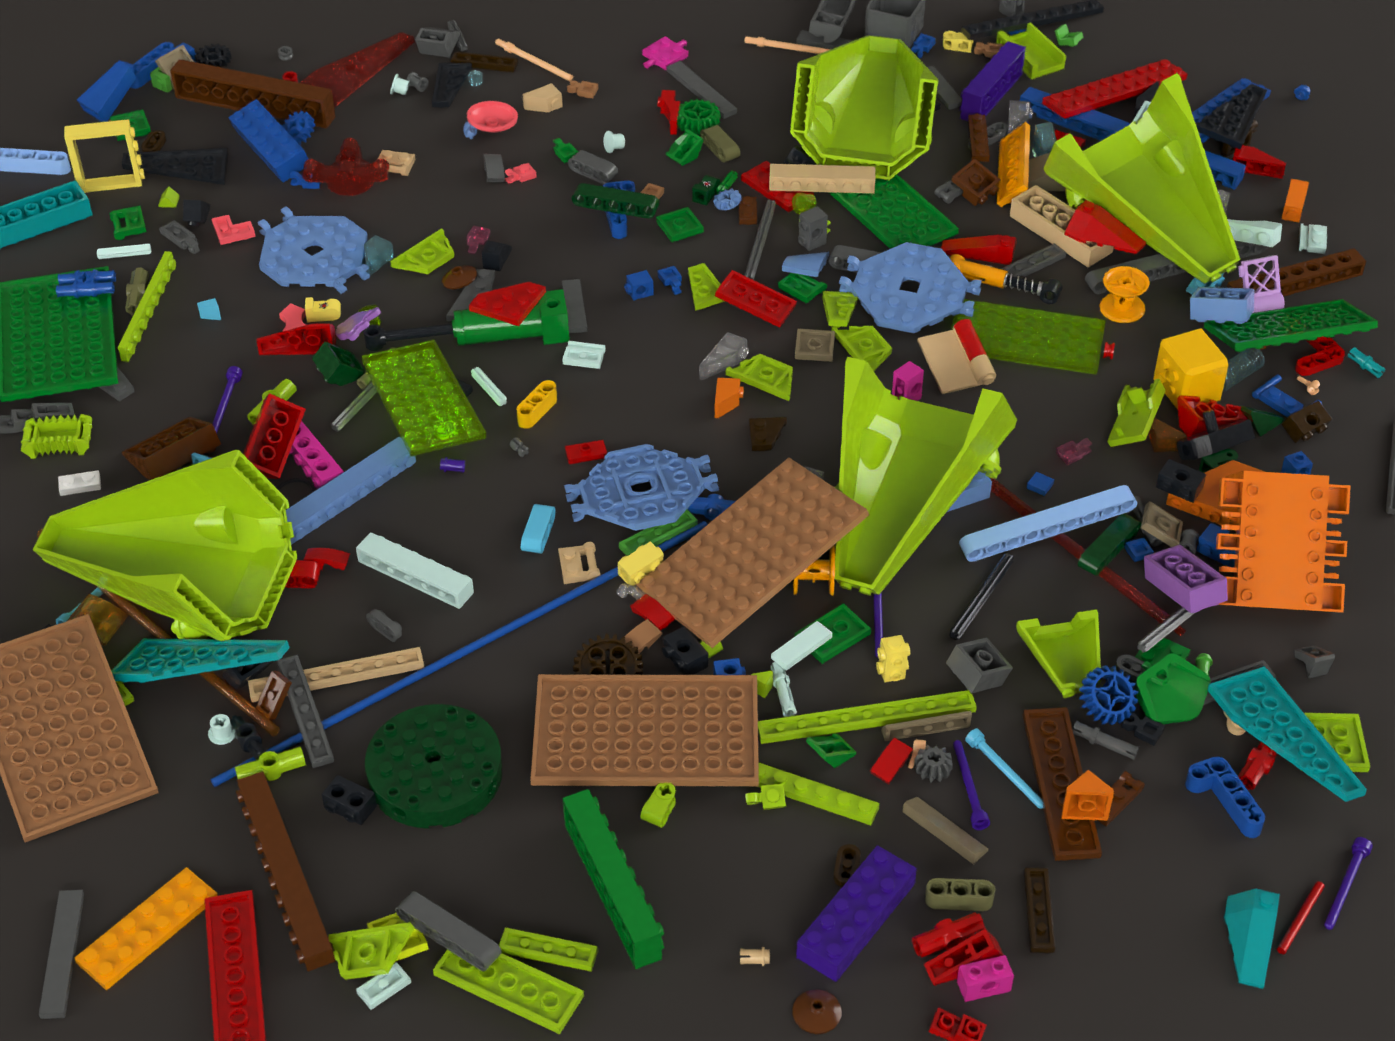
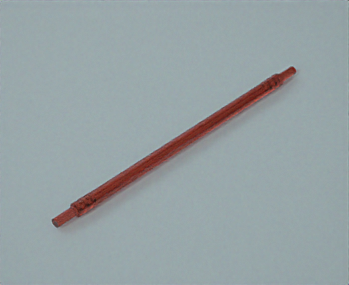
M990 478L992 481L991 492L1022 516L1037 513L997 480ZM1064 533L1051 537L1077 559H1080L1085 551L1084 548ZM1107 566L1099 574L1100 577L1160 624L1171 616ZM1180 625L1173 630L1180 637L1186 632Z

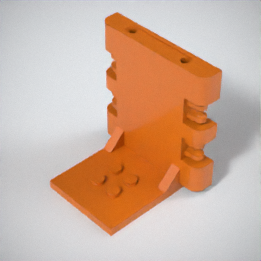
M1241 471L1225 476V478H1220L1218 507L1238 508V512H1222V516L1225 518L1236 517L1237 525L1224 524L1221 529L1237 531L1236 534L1217 533L1216 549L1235 551V554H1220V558L1223 560L1235 559V567H1219V572H1233L1234 577L1224 576L1227 578L1228 601L1218 605L1343 613L1345 584L1324 583V578L1339 579V574L1324 573V565L1336 567L1340 563V561L1325 560V556L1347 557V541L1326 540V536L1341 537V532L1326 530L1327 523L1342 524V519L1327 518V514H1349L1350 485L1329 484V476L1258 471Z

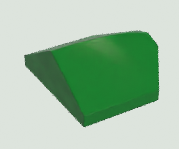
M686 129L685 133L678 137L671 145L669 151L666 152V156L683 166L697 159L704 139Z
M836 733L832 734V736L808 737L806 740L833 768L843 764L857 753Z

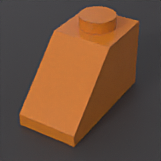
M1291 179L1282 215L1283 220L1300 222L1309 182Z
M717 378L715 418H720L739 406L740 398L744 397V387H740V379Z

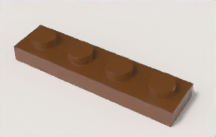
M968 114L972 160L976 159L978 162H989L990 154L986 117L981 114Z

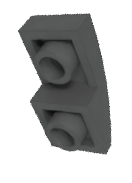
M484 154V170L486 171L487 182H504L505 176L501 154Z

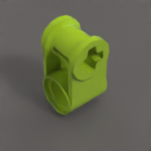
M659 783L656 786L651 797L643 806L640 815L642 820L661 828L664 827L676 804L674 797L676 790L672 783Z

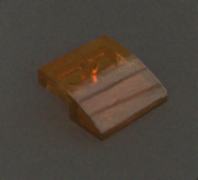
M88 594L67 621L89 614L100 644L105 646L126 620L128 614L114 604L95 595Z

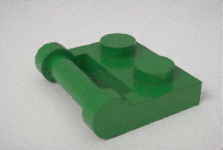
M141 206L110 212L109 216L113 222V234L116 240H122L125 236L147 232ZM121 218H125L127 227L121 228Z
M790 273L778 282V288L807 304L818 294H823V291L827 289V284L818 282L808 275Z

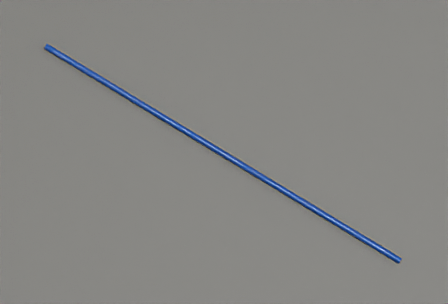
M703 521L661 543L658 547L664 552L696 535L708 524ZM618 566L321 721L324 730L618 576ZM301 733L267 749L266 752L272 751L278 754L302 742ZM252 757L239 765L255 761L256 759ZM233 767L210 779L212 785L216 787L237 776L235 768Z

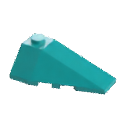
M1252 889L1227 897L1224 920L1229 931V942L1232 944L1238 981L1241 984L1264 989L1280 894Z

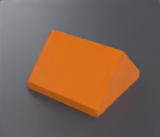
M1087 770L1066 788L1061 818L1108 821L1114 789Z

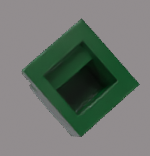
M705 175L699 184L693 186V202L707 206L716 194V188L720 184V179Z
M1227 448L1204 456L1201 459L1199 471L1205 473L1229 461H1237L1238 453L1233 449Z

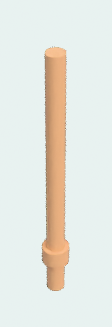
M745 37V43L756 44L758 47L769 46L815 54L831 50L767 40L765 37Z
M497 39L495 42L496 45L504 48L508 53H514L568 81L573 79V75L515 47L510 42H505L501 39Z

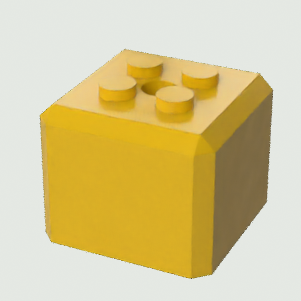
M1200 328L1162 339L1153 380L1160 379L1166 390V396L1177 409V399L1179 396L1200 397V401L1209 402L1210 400L1217 402L1221 400L1229 364L1225 355Z

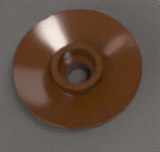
M469 265L456 266L443 276L442 284L447 289L466 287L476 279L477 271Z
M810 990L802 993L795 1000L792 1011L796 1024L802 1030L812 1034H824L833 1030L839 1024L842 1014L839 1001L832 994L823 990ZM814 1006H819L821 1008L815 1009Z

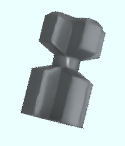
M516 437L511 440L510 447L514 451H518L520 457L529 453V448L523 445L519 438Z

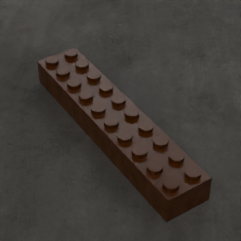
M181 59L170 70L175 96L179 99L238 111L257 99L274 118L288 120L289 115L294 116L295 112L299 114L300 111H303L304 113L307 112L315 120L314 123L317 127L328 128L335 118L331 89Z

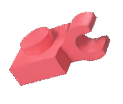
M529 163L514 167L513 170H505V174L509 176L505 178L508 184L517 180L525 182L536 178V171Z

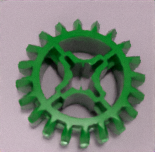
M690 99L689 102L684 101V104H680L677 126L681 131L689 129L695 134L700 135L701 130L715 125L719 126L721 119L719 108L715 106V103H710L709 100L696 99L693 101Z

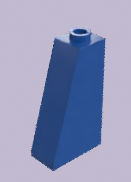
M119 60L77 99L82 109L97 120L107 122L137 78L133 72V67L129 63L125 64Z

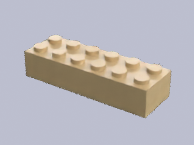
M1035 185L1012 199L1010 217L1051 244L1055 243L1068 255L1088 268L1113 253V246L1103 244V247L1097 246L1096 242L1091 241L1082 243L1064 235L1076 210L1039 186Z

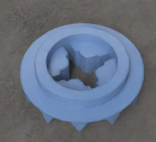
M733 188L730 190L725 189L723 192L719 191V195H715V200L713 201L717 209L730 210L739 205L741 194H739L738 190L734 191Z

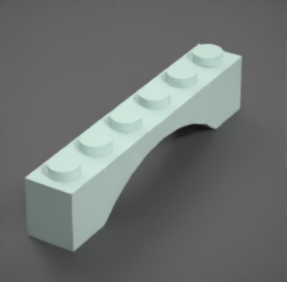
M1227 219L1235 241L1273 247L1281 241V223Z

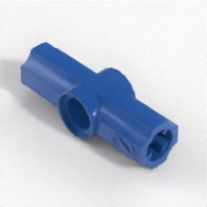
M711 494L707 498L697 497L687 510L693 514H702L707 519L713 521L736 501L724 500L719 494Z

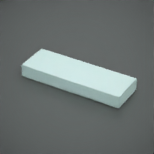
M816 621L771 654V659L787 671L831 639L832 632Z

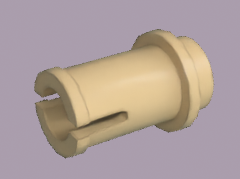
M762 947V949H740V955L750 956V958H740L741 965L762 964V966H765V964H770V949H765V947Z

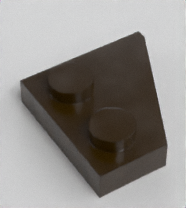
M787 417L749 418L752 451L772 450L775 441L781 435L782 428L787 425Z

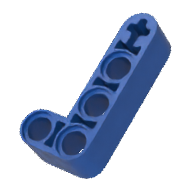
M164 42L134 64H130L137 77L130 88H140L151 80L150 73L158 67L155 60L169 53V50L174 48L173 43Z
M629 180L610 182L603 185V187L635 192V184ZM605 211L612 236L616 239L625 238L627 236L626 215Z
M1212 757L1189 767L1185 786L1190 792L1201 793L1212 789L1244 836L1256 838L1261 834L1265 814L1224 758Z

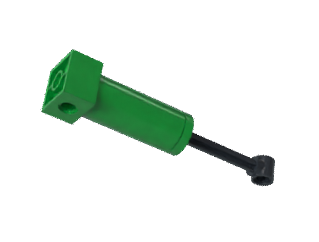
M563 289L546 291L519 326L471 312L469 309H463L462 311L454 310L452 324L385 331L379 325H369L363 331L366 348L370 351L382 349L387 341L454 334V338H457L458 346L541 336L543 337L544 345L570 341L568 313Z

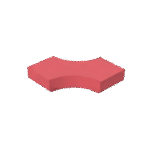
M290 303L279 313L280 319L286 323L282 331L306 325L303 323V319L306 316L305 309Z

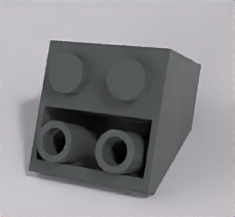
M433 27L420 28L415 41L421 54L450 58L460 36V31Z

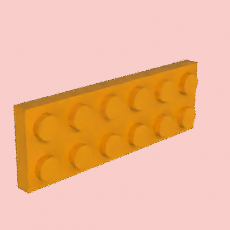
M1024 122L1000 140L998 167L1000 183L998 185L997 204L1001 208L1006 204H1010L1013 198L1028 190L1030 125L1027 122Z
M186 867L74 958L75 962L107 991L205 910V898L218 896V894Z

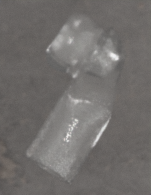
M625 583L620 584L619 589L616 590V594L622 598L630 594L638 600L645 595L637 586Z

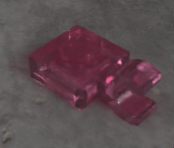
M477 226L472 227L467 235V245L470 246L468 253L475 254L478 244H485L490 236V229Z
M1088 438L1083 439L1077 444L1072 440L1057 447L1056 454L1069 465L1084 458V455L1089 454L1091 449L1088 446H1091L1092 442Z

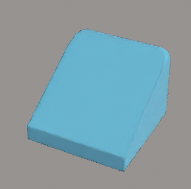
M215 298L197 303L201 319L221 320L219 306Z

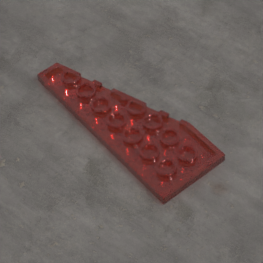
M400 32L315 70L300 83L331 89L334 107H336L415 43L414 37Z

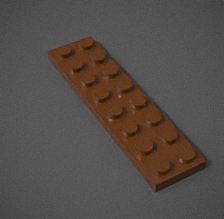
M1067 707L1023 710L1024 724L1040 796L1043 801V809L1055 861L1101 858L1102 850L1095 821L1061 818L1066 788L1083 775Z

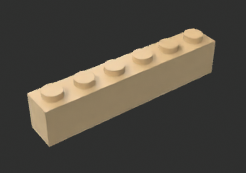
M770 164L769 191L874 194L875 166Z

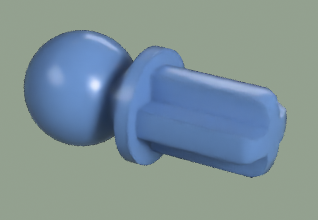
M468 121L464 124L463 129L465 137L473 139L477 133V129Z

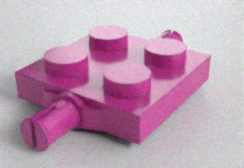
M665 36L643 49L642 55L649 60L644 62V67L648 69L652 65H656L667 70V66L687 58L688 51L682 48L687 45L686 40L682 39L675 43Z

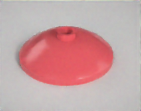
M483 101L474 104L468 109L467 120L478 130L497 133L513 127L517 123L518 113L512 106L506 103Z

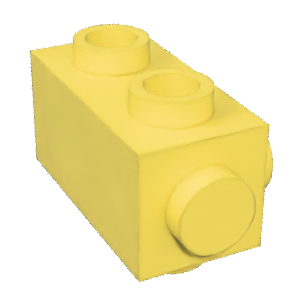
M651 541L639 546L635 552L620 559L618 562V575L631 588L635 584L640 583V580L651 571L654 572L655 568L663 562V551Z
M902 635L881 638L880 648H877L879 662H876V669L878 674L882 675L884 683L905 679L906 670L909 669L907 659L910 655L909 644L904 642Z

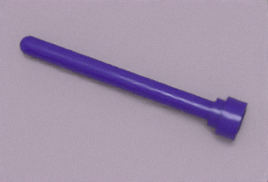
M230 366L226 373L228 382L212 423L216 433L219 430L234 385L241 380L243 371L236 366Z
M882 592L879 595L873 594L875 656L877 658V648H880L881 638H883Z
M955 740L953 742L954 750L973 811L970 817L971 824L975 830H984L990 825L989 816L981 809L962 742Z
M1357 837L1353 842L1352 860L1324 924L1327 930L1334 928L1361 861L1370 855L1373 844L1366 838Z

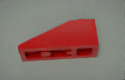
M1242 145L1241 149L1235 148L1233 161L1246 165L1245 173L1283 179L1286 167L1285 162L1255 147Z
M985 928L926 962L924 966L932 984L935 986L957 979L959 966L1003 956L1004 954L996 938Z

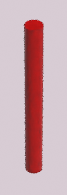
M1317 881L1277 947V951L1280 954H1286L1325 887L1322 882Z

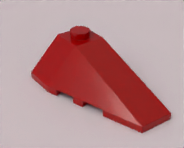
M1087 200L1076 209L1064 235L1082 243L1091 241L1096 242L1097 246L1103 247V244L1110 245L1115 250L1137 254L1146 245L1142 238L1104 208Z
M1008 235L943 240L941 249L949 256L958 254L968 259L1010 265L1012 264L1017 239Z
M1179 396L1177 399L1179 427L1187 437L1207 430L1202 414L1205 411L1214 410L1218 426L1229 424L1239 419L1247 420L1240 406L1232 404L1222 406L1214 400L1203 402L1200 401V397Z

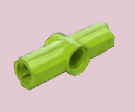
M285 379L273 390L264 392L262 395L263 400L247 415L248 420L255 425L263 401L269 393L287 401L297 391L296 386L291 380Z
M297 747L278 754L268 751L263 753L258 760L234 768L238 780L263 771L267 781H274L283 772L305 766L306 762L301 747Z

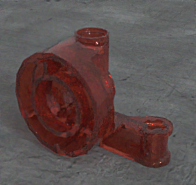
M346 138L340 148V154L335 158L336 162L326 166L314 159H309L305 161V170L302 173L303 179L307 182H327V186L332 192L351 196L366 192L373 186L374 182L386 181L390 164L385 159H378L371 164L363 160L358 142L353 138Z

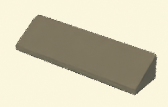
M966 711L889 724L882 727L881 731L885 741H892L894 737L896 739H904L969 728L972 712Z
M919 797L910 799L903 804V813L973 865L988 852L987 847Z

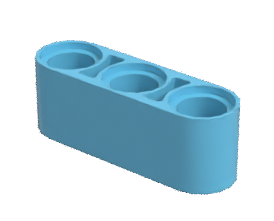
M534 504L522 536V551L543 553L555 519L556 509L554 506Z

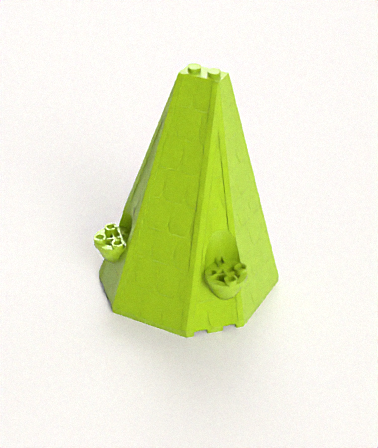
M870 35L798 62L790 133L798 140L804 151L817 165L875 166V178L890 180L922 154L929 151L932 142V125L939 79L901 39Z
M1178 73L1161 82L1148 109L1142 114L1143 117L1137 121L1138 124L1133 121L1127 127L1084 151L1081 150L1071 133L1054 143L1043 169L1049 177L1066 188V197L1070 207L1076 210L1085 200L1101 206L1142 238L1147 245L1204 284L1209 281L1215 282L1222 277L1221 274L1224 272L1230 273L1237 268L1236 265L1240 261L1238 250Z
M847 357L845 362L839 491L866 508L869 516L836 543L835 580L840 584L841 588L847 590L856 588L859 589L860 593L869 596L871 593L879 595L966 489L975 474L981 472L985 473V476L997 479L1002 470L998 447L1015 428L1017 418L1003 393L983 388L974 415L907 399L903 396H900L898 400V397L890 394L891 391L883 386L867 361Z
M239 450L227 452L54 514L49 517L33 548V551L46 563L153 612L175 619L171 625V630L178 639H205L210 636L218 641L229 640L232 637L252 633V631L268 627L297 560V553L292 551L290 538L294 537L292 521L288 522L286 509L289 508L288 500Z

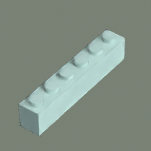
M370 532L356 547L358 562L458 609L474 593L473 581L469 576L460 574L450 567H445L382 536Z

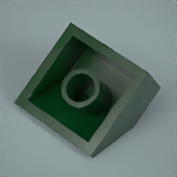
M325 341L312 358L317 370L323 374V379L331 385L333 383L339 386L356 381L365 373V369L353 352Z

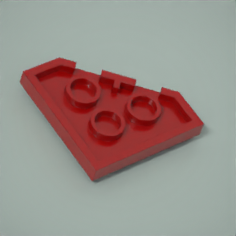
M525 282L479 293L469 304V311L519 326L546 293V287L532 282Z

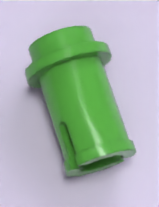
M1201 653L1196 657L1195 663L1197 668L1209 676L1213 660L1209 654Z

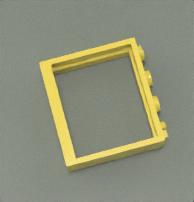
M129 119L65 126L64 138L75 180L84 193L142 186V179H145L144 169H140V165H142L141 155H137V151H139L137 140L134 141L135 129L131 127ZM125 135L134 174L85 179L76 140Z

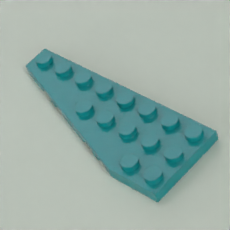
M143 638L111 672L115 681L145 683L277 661L283 657L290 647L287 640L218 641L216 639Z
M1265 666L1208 685V692L1234 723L1339 798L1347 802L1365 796L1367 791L1365 786Z

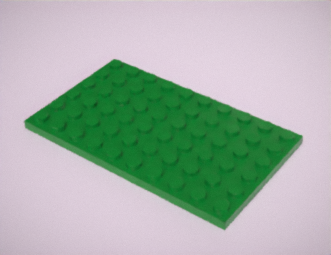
M109 266L79 270L93 271V269H96L98 271H110ZM75 271L64 272V273H58V274H70V273H74ZM58 274L0 282V401H14L119 384L112 293L98 294L96 297H57Z

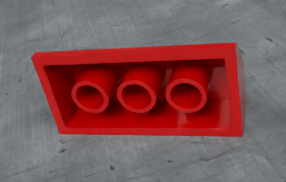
M270 393L263 401L243 455L266 478L280 479L306 409Z

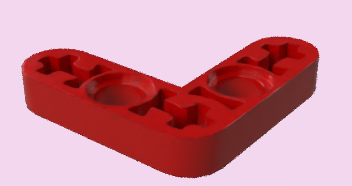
M1323 336L1317 337L1316 340H1306L1317 352L1298 359L1295 371L1299 375L1309 376L1337 366L1343 362L1345 351L1331 337ZM1316 360H1322L1324 363L1317 362Z

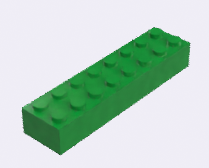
M589 789L562 798L565 827L635 970L662 960V949H664V943L661 938L664 935L660 922L655 921L651 904H646L644 890L641 885L636 884L633 868L627 866L626 855L623 849L618 848V841L614 831L610 832L608 829L609 823L604 813L601 814L599 811L598 799L596 796L592 797Z

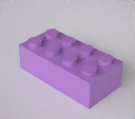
M1177 545L1144 556L1145 579L1190 613L1199 612L1202 609L1217 606L1219 603L1228 601L1227 578L1183 546Z

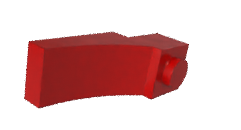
M662 90L661 97L658 96V107L661 108V114H665L670 123V134L677 135L680 101H676V91Z

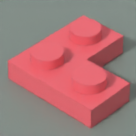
M229 215L211 219L220 245L256 237L251 221L233 225Z

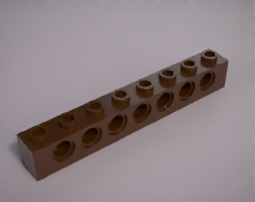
M1353 248L1279 268L1281 293L1284 297L1361 276L1364 272L1366 260ZM1260 273L1255 279L1262 283L1267 275ZM1243 278L1228 282L1227 288H1243ZM1270 278L1265 287L1267 289H1274V280ZM1253 281L1249 289H1254L1255 292L1259 285Z

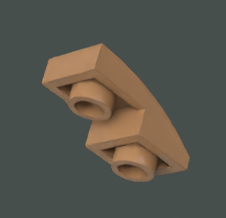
M647 619L624 636L625 643L632 641L633 647H638L639 654L645 647L649 649L663 633Z

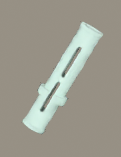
M773 662L770 668L773 671V685L778 692L782 714L784 717L795 716L794 714L797 711L789 687L790 678L786 674L785 669L776 662Z

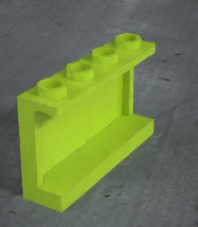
M1032 23L1027 24L1025 32L1008 36L1004 31L997 32L996 44L1005 45L1009 41L1026 47L1023 72L1030 79L1064 69L1065 53Z

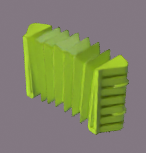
M74 414L72 419L69 415L65 419L62 415L56 419L53 415L51 419L46 416L44 421L39 417L37 422L31 418L25 421L21 451L31 457V459H36L39 453L42 457L44 452L49 455L52 451L55 454L57 450L60 454L63 450L66 454L68 451L72 454L75 450L79 455H84L85 451L89 449L91 440L92 417L80 414L77 419Z

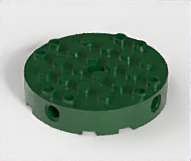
M431 704L408 709L383 724L374 734L368 745L365 755V770L369 790L375 792L376 802L380 810L399 823L429 829V826L442 825L443 827H448L461 823L462 819L472 814L475 816L491 802L499 789L502 779V758L498 737L487 721L476 713L462 707Z

